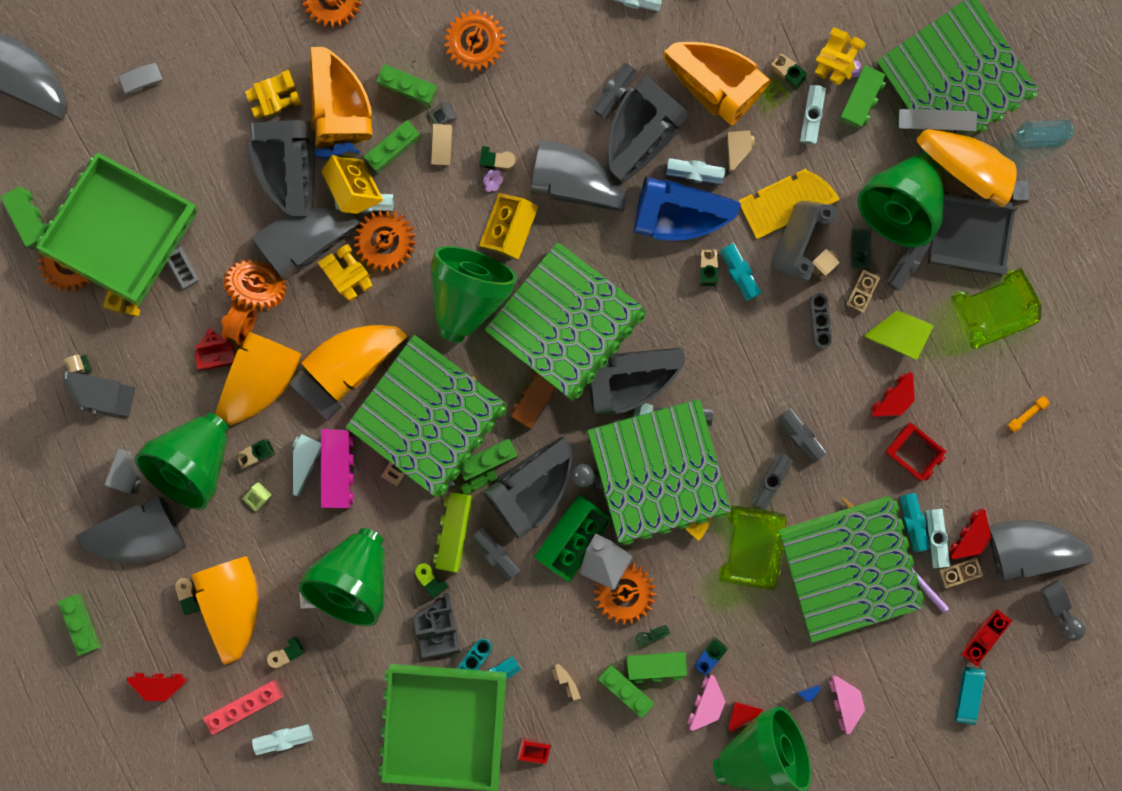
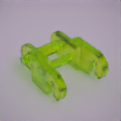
M775 79L764 90L767 93L766 98L772 103L773 108L776 107L772 96L776 93L782 92L783 95L785 94L786 99L790 98L782 85L779 86V81ZM776 86L777 90L770 93L769 90Z

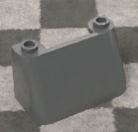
M805 200L796 203L773 257V269L800 282L805 283L809 281L814 266L811 260L803 257V253L812 231L820 222L827 224L833 221L839 208L829 204Z

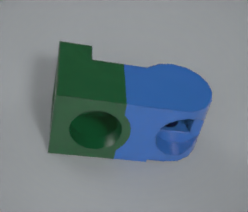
M713 637L693 667L706 676L725 654L728 647Z

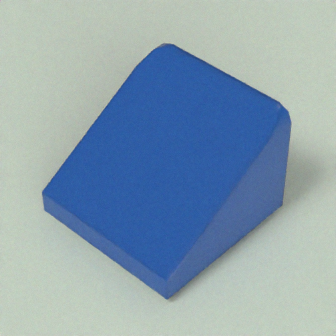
M814 685L796 693L807 702H811L821 690V687Z

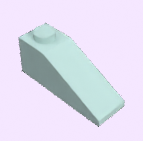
M303 434L300 437H296L292 446L294 447L293 495L300 496L321 453V443Z

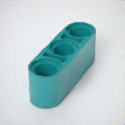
M486 638L479 639L457 669L478 670L492 650L491 642ZM480 642L488 644L489 649L487 652L482 653L478 650ZM468 658L476 659L477 666L475 668L467 666L466 661Z
M964 667L955 712V722L976 725L985 670Z

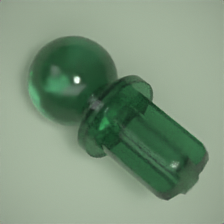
M667 625L653 630L650 628V633L639 632L635 636V642L640 647H646L651 640L656 643V640L669 636L670 631Z

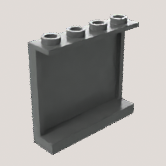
M945 192L942 224L931 241L928 264L1004 277L1007 275L1008 267H1006L1014 215L1018 207L1013 206V203L1010 202L1001 207L990 199L984 198L981 201L975 200L974 196L964 195V197H958L956 193Z

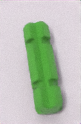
M491 470L486 475L483 474L473 479L469 484L462 485L461 489L467 495L472 490H477L487 485L489 481L496 480L497 475L494 470Z

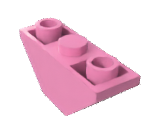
M709 674V677L705 676L701 685L704 688L702 695H698L694 706H697L695 713H691L688 718L687 724L690 725L689 729L692 731L719 720L726 702L716 678L712 674Z
M833 675L829 685L831 692H835L837 699L834 700L836 712L839 711L841 719H838L841 731L844 730V733L851 734L865 711L861 691Z

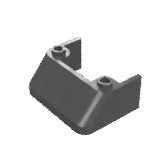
M69 371L63 372L62 379L77 406H80V410L92 412L93 410V414L102 416L106 412L129 417L135 387L120 384V381Z

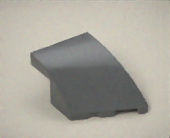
M445 593L444 597L436 603L430 604L426 610L414 616L415 632L420 640L423 660L461 653L456 620L449 593Z

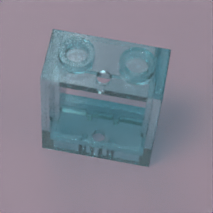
M1071 119L1024 122L1017 129L1018 148L1064 146L1074 136V126L1071 125Z

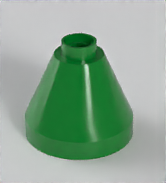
M923 152L874 175L866 182L858 195V208L862 217L879 235L896 244L920 247L930 243L942 224L945 183L944 167L927 152Z
M455 246L437 248L430 264L436 323L440 327L438 334L446 340L457 343L463 342L465 336L472 335L512 294L517 280L514 271L499 260L471 249Z
M207 413L205 417H196L146 442L135 456L136 465L145 478L167 497L185 507L203 510L216 494L227 444L226 432L229 430V427L224 420L213 413Z
M361 528L357 534H351L305 571L298 585L302 596L320 611L340 621L364 627L375 625L384 609L385 550L382 547L383 537L367 528Z
M779 706L761 712L720 752L719 758L713 760V770L717 781L721 785L729 784L732 788L751 791H807L811 784L810 758L802 733L790 713Z

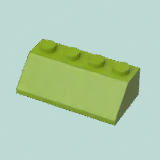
M449 492V496H445L444 507H447L446 514H442L440 521L443 531L442 534H438L437 545H440L439 552H435L433 564H436L437 569L456 573L460 572L473 496Z

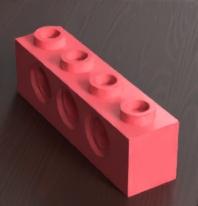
M273 680L203 719L211 734L214 735L284 696L276 680Z

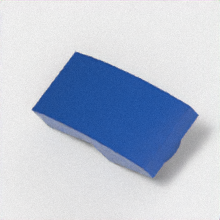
M343 142L342 145L335 144L334 149L330 147H324V149L316 148L315 156L328 161L331 155L353 158L359 155L360 151L355 149L353 144Z

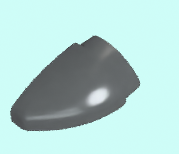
M0 32V93L63 120L68 110V103L61 83L52 68L27 44Z
M647 75L637 84L634 90L631 88L625 95L616 112L610 132V170L622 182L629 180L663 150L679 133V130L673 125L675 124L677 127H680L690 116L679 103Z
M293 120L250 123L251 142L248 143L249 154L257 178L270 198L288 215L308 216L311 210L314 183V141H305V139L311 138L310 121Z
M540 140L531 194L549 196L550 191L551 199L624 212L625 193L614 176L600 162L572 146Z
M317 208L311 209L308 216H283L267 225L255 234L252 239L280 276L286 281L299 270L296 265H299L301 269L308 267L360 227V223L352 213H345L336 209Z
M670 348L612 354L606 366L602 369L600 368L596 373L595 379L589 383L594 416L623 413L637 408L659 395L669 386L684 366V349Z
M565 437L554 440L499 476L496 483L482 492L494 511L518 539L533 528L540 526L547 519L565 491L573 457L572 446Z
M158 497L142 506L136 505L76 535L80 547L84 551L106 560L123 563H143L160 560L186 548L171 510L163 497Z
M1013 520L989 525L991 533L990 545L999 580L1004 581L1024 576L1030 577L1094 562L1091 549L1086 543L1068 531L1054 525L1031 520Z

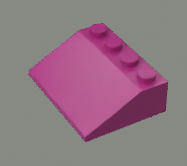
M321 429V508H351V504H354V493H351V485H354V474H351V466H354V454H351V447H354V435H351L350 431Z

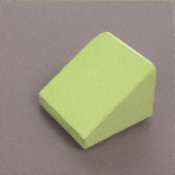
M258 482L250 488L242 499L257 512L272 494Z

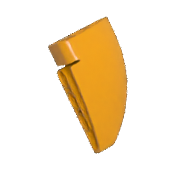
M677 42L664 51L665 62L684 86L714 116L719 115L731 126L752 107L771 81L757 69L755 62L726 47L703 42Z
M311 47V112L316 147L323 149L324 147L334 148L335 144L342 145L343 142L354 145L372 138L371 106L360 80L350 67L329 49Z
M927 129L916 139L920 147L934 160L983 198L990 199L1001 207H1004L1010 201L1016 183V165L1012 160L999 153L996 148L972 137L944 130Z
M368 325L343 331L324 341L301 364L340 402L351 391L349 386H352L354 389L357 388L409 337L396 326Z
M248 331L242 348L247 351L242 349L237 351L215 415L224 420L228 426L248 420L267 409L288 387L289 382L296 373L295 370L302 354Z
M247 556L191 575L196 591H201L196 594V598L214 645L224 665L238 661L242 657L252 638L259 608L258 586Z

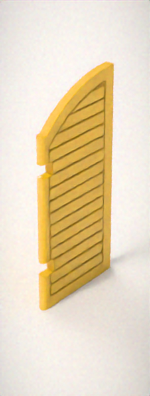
M805 168L795 173L798 179L794 181L791 176H788L757 191L758 198L754 199L751 194L738 201L741 203L740 207L757 240L786 226L794 206L799 201L805 200L830 205L840 200L838 195L825 180L807 171Z

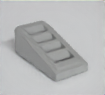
M182 246L175 248L167 262L180 286L184 289L199 281V278ZM181 254V257L174 261L171 260L175 255ZM183 260L185 261V264L177 268L174 266ZM186 267L189 268L188 271L179 275L178 272ZM192 274V278L183 282L182 278Z

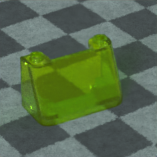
M1022 268L1008 271L1004 277V283L969 296L966 291H958L950 296L962 330L972 349L980 348L1030 328L1041 320L1042 303Z
M731 505V512H728V520L731 525H734L729 561L719 569V582L774 590L778 582L783 550L778 530L786 528V515L774 511Z

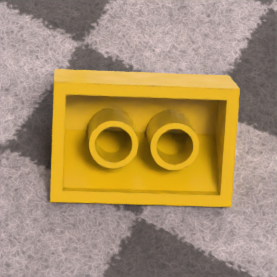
M331 155L321 172L341 212L357 214L383 201L362 159Z
M498 193L479 246L506 257L519 259L539 206L521 197Z

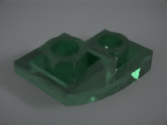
M851 229V268L871 269V229Z

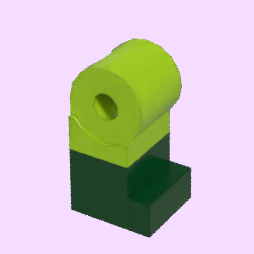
M423 563L416 567L415 574L433 598H436L450 587L445 580L441 583L438 581L429 564Z

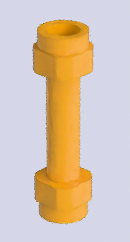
M1045 396L1038 398L1035 401V405L1019 418H1014L1007 424L1013 433L1019 431L1022 428V424L1039 410H1044L1050 405Z

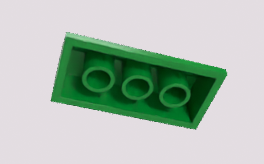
M578 495L534 558L570 582L583 564L586 549L595 534L603 536L612 524L611 517L581 495Z

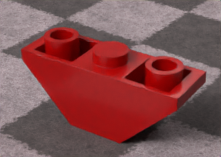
M911 371L907 374L903 372L896 380L898 384L894 388L890 386L883 394L885 398L881 402L877 401L870 408L872 410L869 414L871 417L901 416L915 401L914 377Z
M981 508L978 511H973L969 517L971 522L967 527L964 526L959 533L960 539L957 543L954 542L948 550L950 559L982 553L991 539L986 510Z
M996 609L975 630L961 655L977 667L1012 623V620Z
M133 673V676L127 677V682L145 701L165 702L188 682V677H183V674L179 673L171 674V677H164V673H152V677L145 676V673Z

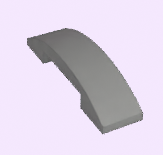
M899 110V129L976 131L977 112Z

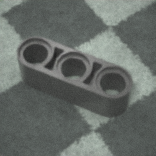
M817 293L809 301L812 338L814 346L819 350H824L832 343L829 303L826 295ZM815 298L823 300L822 307L814 305ZM817 317H823L825 319L824 326H818L816 324ZM819 336H825L827 338L826 345H820L818 343Z
M301 369L289 382L328 421L341 408L304 370Z

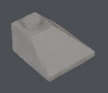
M118 449L104 485L134 494L140 488L141 476L130 451Z
M595 534L586 549L580 574L615 590L633 557L614 542Z

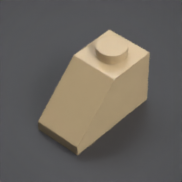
M751 131L727 132L729 173H733L750 154L752 147H755V138L751 136Z
M825 249L812 262L814 266L813 273L822 281L840 263L837 260L838 256L832 250L828 251Z

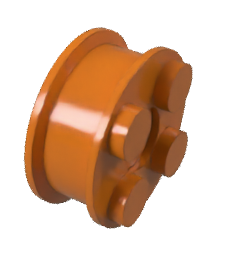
M234 300L228 315H225L221 321V326H223L222 337L225 340L233 339L237 345L241 346L248 331L252 332L258 309L256 307L252 311V307H247L245 310L244 302L237 306L238 301Z

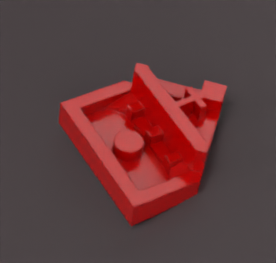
M208 328L205 332L206 335L195 346V357L199 372L232 365L235 358L233 344L228 339H223L214 330Z

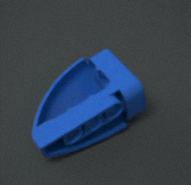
M646 176L639 197L633 232L659 240L677 241L700 237L716 231L735 219L741 203L734 199L676 182L662 181Z

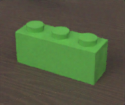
M386 64L383 65L377 79L378 86L430 108L438 92L436 85Z
M864 65L839 120L857 129H860L862 125L866 126L871 116L868 112L870 108L874 109L879 99L876 97L878 90L882 92L886 81L883 80L886 74Z
M407 120L368 152L364 158L373 170L379 174L418 142L421 136Z
M19 186L0 197L25 246L32 249L37 246L38 239L46 233L47 224L42 223L40 219L42 214L37 206L34 207L31 201L33 196L29 189L26 190Z
M507 439L473 455L467 464L462 465L460 471L465 481H468L517 458L518 455L510 439Z
M75 594L58 601L78 656L101 648L82 595Z
M684 651L627 656L628 679L633 680V683H643L644 679L652 678V682L664 681L663 677H671V680H682L683 676H687Z
M611 664L598 677L602 684L641 718L655 704Z

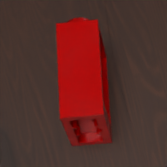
M909 422L884 453L921 482L924 479L927 481L934 473L932 469L936 464L939 466L945 460L944 454L947 451ZM911 433L936 452L935 456L920 474L895 454Z

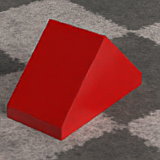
M734 701L727 728L732 732L756 718L763 710L760 707Z
M522 738L517 760L547 764L551 745Z

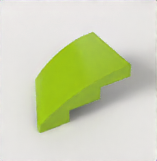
M895 311L867 332L864 337L897 353L900 352L917 360L934 325L906 313Z

